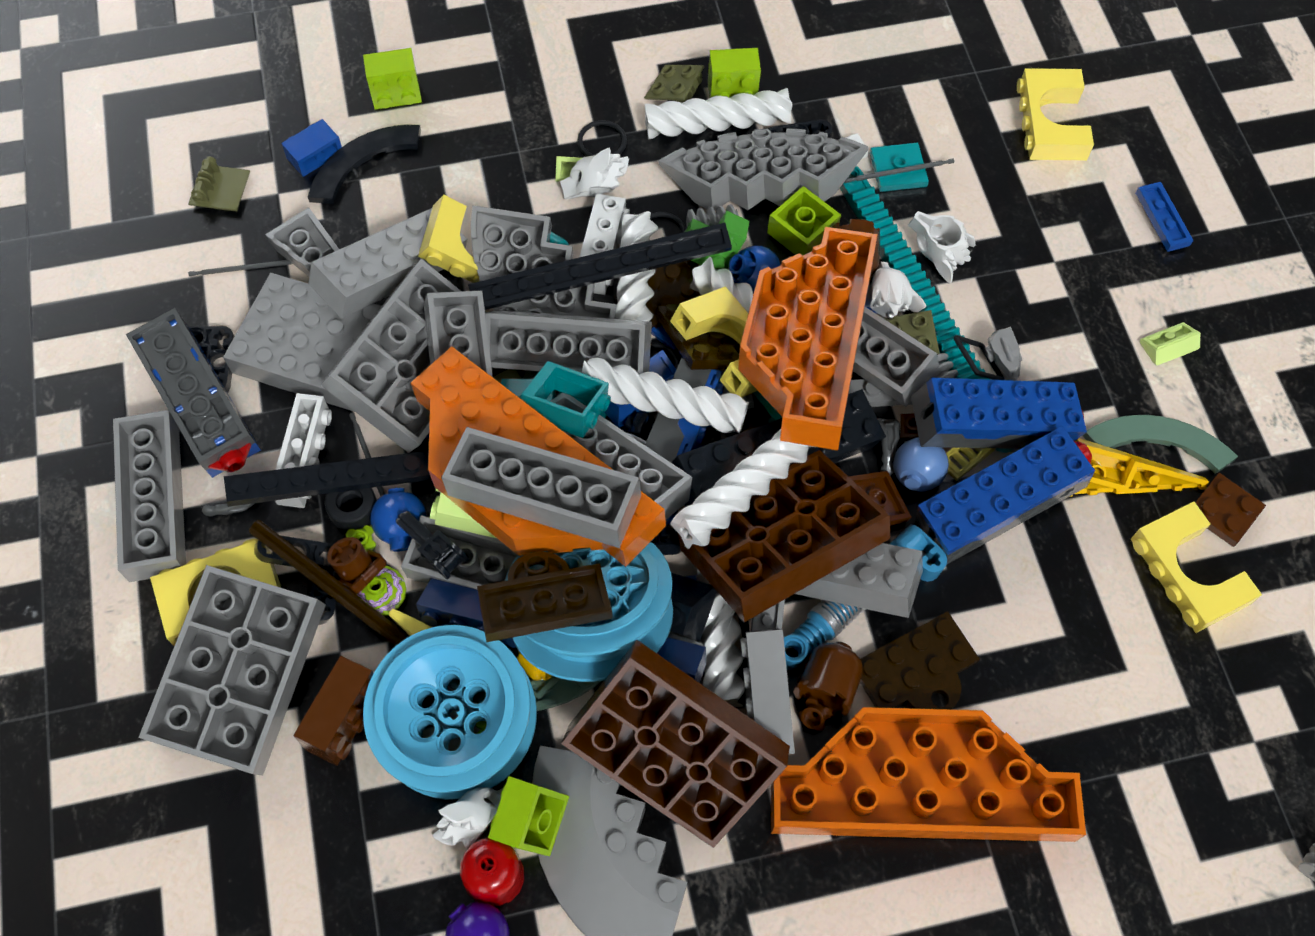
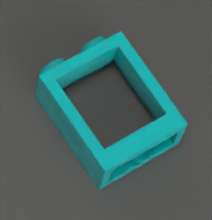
M547 361L521 394V400L562 431L583 438L589 429L595 427L600 413L608 409L611 396L608 395V382ZM553 390H557L590 403L580 413L546 399Z

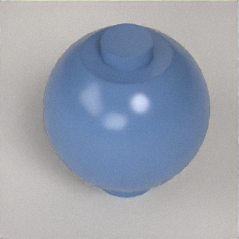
M919 437L903 443L897 450L893 461V469L898 481L906 488L917 492L929 491L939 486L945 479L949 467L948 457L943 447H921Z

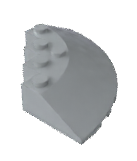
M755 129L752 134L737 136L736 132L717 136L718 140L705 142V140L696 142V147L688 150L681 148L658 161L659 165L696 204L705 209L713 207L714 211H716L718 206H723L731 201L749 210L764 199L781 206L802 186L825 202L836 194L866 154L868 146L841 137L839 140L828 138V133L824 132L810 135L806 134V130L787 129L786 133H771L769 129Z
M472 205V250L480 281L573 259V247L549 243L552 223L551 218L548 216ZM594 283L493 309L615 319L617 304L592 301Z
M540 746L534 767L532 784L569 796L550 857L538 854L549 886L563 910L585 936H673L687 882L659 873L666 849V842L639 834L645 813V802L619 795L621 784L574 752Z

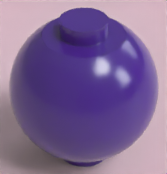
M473 902L468 906L462 903L448 916L452 921L447 925L445 936H509V926L505 916L498 908L489 903Z

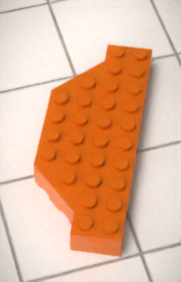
M825 227L822 243L813 247L812 252L803 256L800 253L783 260L782 265L771 269L767 267L759 271L740 344L738 370L782 416L780 441L838 451L878 234Z
M452 346L411 382L417 402L430 411L428 471L435 488L518 556L538 551L562 553L573 552V549L591 548V550H605L626 567L666 526L665 509L642 491L641 498L620 548L448 496L441 477L466 427L608 469L612 468Z
M863 707L805 765H787L784 771L771 784V834L1076 842L1086 836L1080 773L1047 771L1040 763L1037 764L1024 752L1025 749L1007 732L1001 731L991 721L992 718L983 710Z

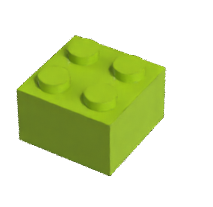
M412 48L363 55L366 78L375 110L422 102Z
M758 48L710 50L708 69L709 98L714 96L730 98L739 93L752 95L758 93L761 73Z
M802 186L770 214L767 233L793 254L800 253L803 256L812 252L813 247L822 243L825 227H832L834 224L840 223L841 214L806 187Z
M508 776L506 785L501 791V800L496 815L491 821V830L488 838L517 849L550 857L569 796Z

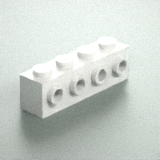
M596 194L580 257L617 249L622 239L623 216L630 213V210L626 209V198ZM614 279L595 283L594 293L606 295L607 287L612 286Z
M296 394L275 470L319 464V451L324 449L326 441L325 428L330 425L332 419V411L329 410L323 396ZM311 496L275 500L277 505L305 508L306 500L310 499Z

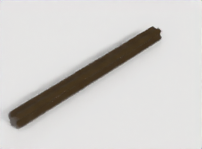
M256 520L249 528L251 535L394 646L410 637L261 520Z

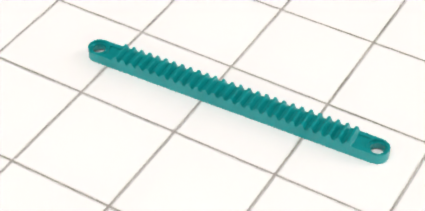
M858 166L851 172L855 177L864 175ZM867 179L851 181L850 183L844 182L840 190L857 219L872 221L874 228H880V257L882 261L887 262L890 268L900 270L906 275L912 289L926 304V307L919 312L932 311L939 353L948 354L949 357L945 362L952 361L954 365L949 371L957 370L959 373L956 377L957 379L990 380L974 374L955 343L954 336H961L960 328L955 326V320L951 319L950 312L945 310V303H941L939 294L936 295L935 287H932L930 279L926 278L925 270H921V264L916 262V255H912L911 247H907L906 239L903 240L902 232H898V226L893 223V217H889L888 209H884L883 201L880 202L879 194H875L874 186L871 187ZM962 342L978 370L985 372L984 369L980 368V361H976L975 353L970 351V345ZM996 448L995 450L1008 453L1014 449Z

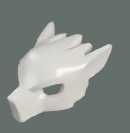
M607 148L596 155L583 157L577 161L570 172V177L560 181L564 199L595 197L596 194L603 195V193L613 192L619 186L617 178L625 175L627 171L628 156L621 158L620 154H611L610 148Z
M918 211L908 226L917 233V244L920 251L933 262L940 275L950 284L953 279V271L957 269L956 265H963L964 261L969 262L971 260L969 256L970 251L967 248L976 245L975 238L966 232L964 223L955 219L954 216H931ZM940 224L942 225V227H936L934 225Z
M880 262L873 276L872 283L868 286L865 307L871 308L883 318L890 319L896 316L899 311L905 312L910 309L912 312L917 313L926 307L924 300L912 289L906 275L900 270L890 268L887 262Z
M474 788L467 791L457 802L448 804L440 809L439 813L443 817L437 824L439 830L433 834L434 839L451 846H455L458 842L462 841L465 848L468 849L473 843L488 838L491 830V821L496 815L501 800L502 789L496 791L491 788Z

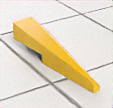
M1081 438L1075 440L1087 445L1092 454L1091 465L1095 469L1088 486L1075 494L1087 493L1088 495H1097L1098 493L1114 492L1115 494L1158 492V490L1163 489L1182 491V488H1199L1204 490L1209 483L1205 477Z

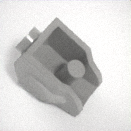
M1011 327L999 329L988 338L989 346L985 347L989 362L995 361L997 367L1009 380L1016 381L1020 376L1022 361L1020 348Z

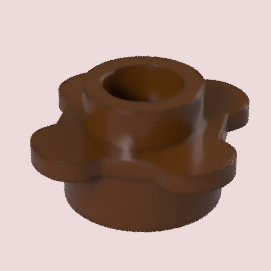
M810 697L806 700V707L799 712L798 717L807 728L822 731L825 728L826 719L832 716V710L828 706L819 704L816 698Z

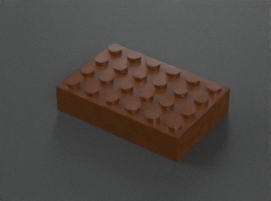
M818 450L807 456L805 463L790 465L786 479H771L767 495H752L748 511L732 512L728 528L712 529L708 545L699 546L692 544L690 549H688L679 533L678 538L680 549L737 615L746 622L889 540L890 515L824 453Z
M638 640L635 641L571 721L561 743L713 848L784 771L788 764L790 746Z

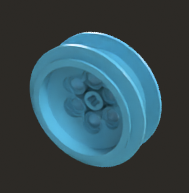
M652 542L626 567L605 550L579 548L573 549V552L554 553L566 561L569 569L600 563L613 618L512 638L523 657L536 668L549 675L579 682L603 681L636 640L656 653L666 641L673 620L671 599L672 577L669 565L661 551ZM517 555V557L515 558V560L513 561V563H514L518 558H520L521 556H518V555ZM536 564L531 566L529 569L540 570L544 566Z
M444 625L425 629L411 635L396 645L376 668L366 691L363 708L366 738L374 756L382 767L394 778L416 792L439 799H460L467 791L474 788H493L500 784L517 768L526 755L534 736L537 721L534 689L529 677L514 654L499 640L486 642L484 631L461 625ZM459 679V687L454 691H448V684L452 680ZM478 692H486L485 700L482 703H473V698ZM428 696H434L435 700L432 706L423 708L424 699ZM452 710H456V713L459 715L454 720L451 718L452 716L450 715V712ZM486 721V729L480 734H475L473 729L476 723ZM429 725H434L435 731L433 735L423 738L424 729ZM454 738H460L461 744L459 748L455 751H449L448 745L450 741Z

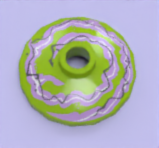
M385 566L356 595L385 617L389 615L392 609H399L405 600L407 589L401 574L397 570ZM377 584L381 585V587L378 590L371 589L373 586Z

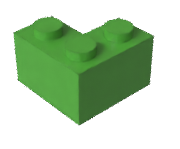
M726 210L719 224L726 223L732 249L691 261L702 265L711 257L715 269H728L731 258L739 252L746 241L749 221ZM692 218L685 232L708 227L709 225Z

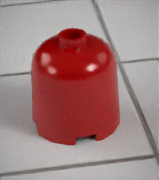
M485 838L473 843L465 851L460 863V877L467 894L475 902H485L493 906H501L511 902L520 892L524 882V866L519 855L511 846ZM487 860L493 861L494 864H489ZM485 862L486 866L482 869V865Z

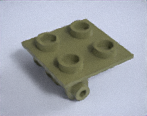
M664 65L644 98L650 100H672L680 103L691 99L698 85L702 82L701 72L704 69V65Z
M211 156L206 157L202 161V166L195 180L196 183L191 192L188 205L237 211L250 170L221 167L217 165L215 158Z
M931 310L895 316L892 319L884 318L936 352L937 355L940 354Z

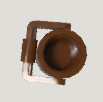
M354 537L339 540L330 548L327 555L329 564L341 578L339 582L355 594L360 593L387 564V561L381 554L372 550L367 551L362 543Z

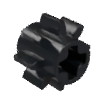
M637 412L635 417L629 415L624 424L626 426L624 432L633 434L646 441L655 420L646 412Z

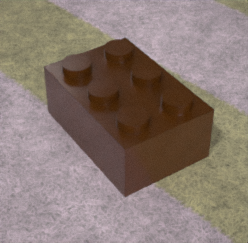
M343 656L339 657L293 735L306 751L336 766L341 759L344 760L348 756L352 748V739L356 732L360 733L364 728V700L369 682L374 674L372 670Z

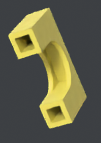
M1025 69L1022 78L1018 79L1017 93L1021 95L1019 110L1023 112L1022 130L1026 132L1024 147L1025 150H1028L1029 160L1087 161L1094 146L1091 126L1059 125L1047 119L1040 107L1051 103L1078 104L1085 88L1082 69Z
M443 195L432 207L418 257L426 260L430 265L439 266L449 271L456 277L464 278L472 283L479 282L478 268L474 263V257L466 251L460 237V229L467 206Z
M722 287L680 303L670 322L686 341L707 332H720L732 337L741 344L748 312L726 287ZM738 359L729 364L720 381L730 393L737 394L743 398L758 390L738 370Z
M1192 502L1140 528L1130 540L1133 542L1135 551L1142 555L1149 565L1151 574L1165 588L1167 597L1181 611L1185 623L1192 627L1195 633H1198L1251 605L1262 594L1245 571L1218 585L1212 586L1198 584L1181 571L1176 558L1177 547L1200 536L1210 526V522L1195 502Z
M249 539L240 546L231 549H221L212 556L190 560L186 565L175 569H164L158 575L150 577L165 635L173 646H175L206 565L281 588L274 564L262 562L254 554V547L258 539ZM264 546L263 548L267 550L266 553L271 554L269 548Z

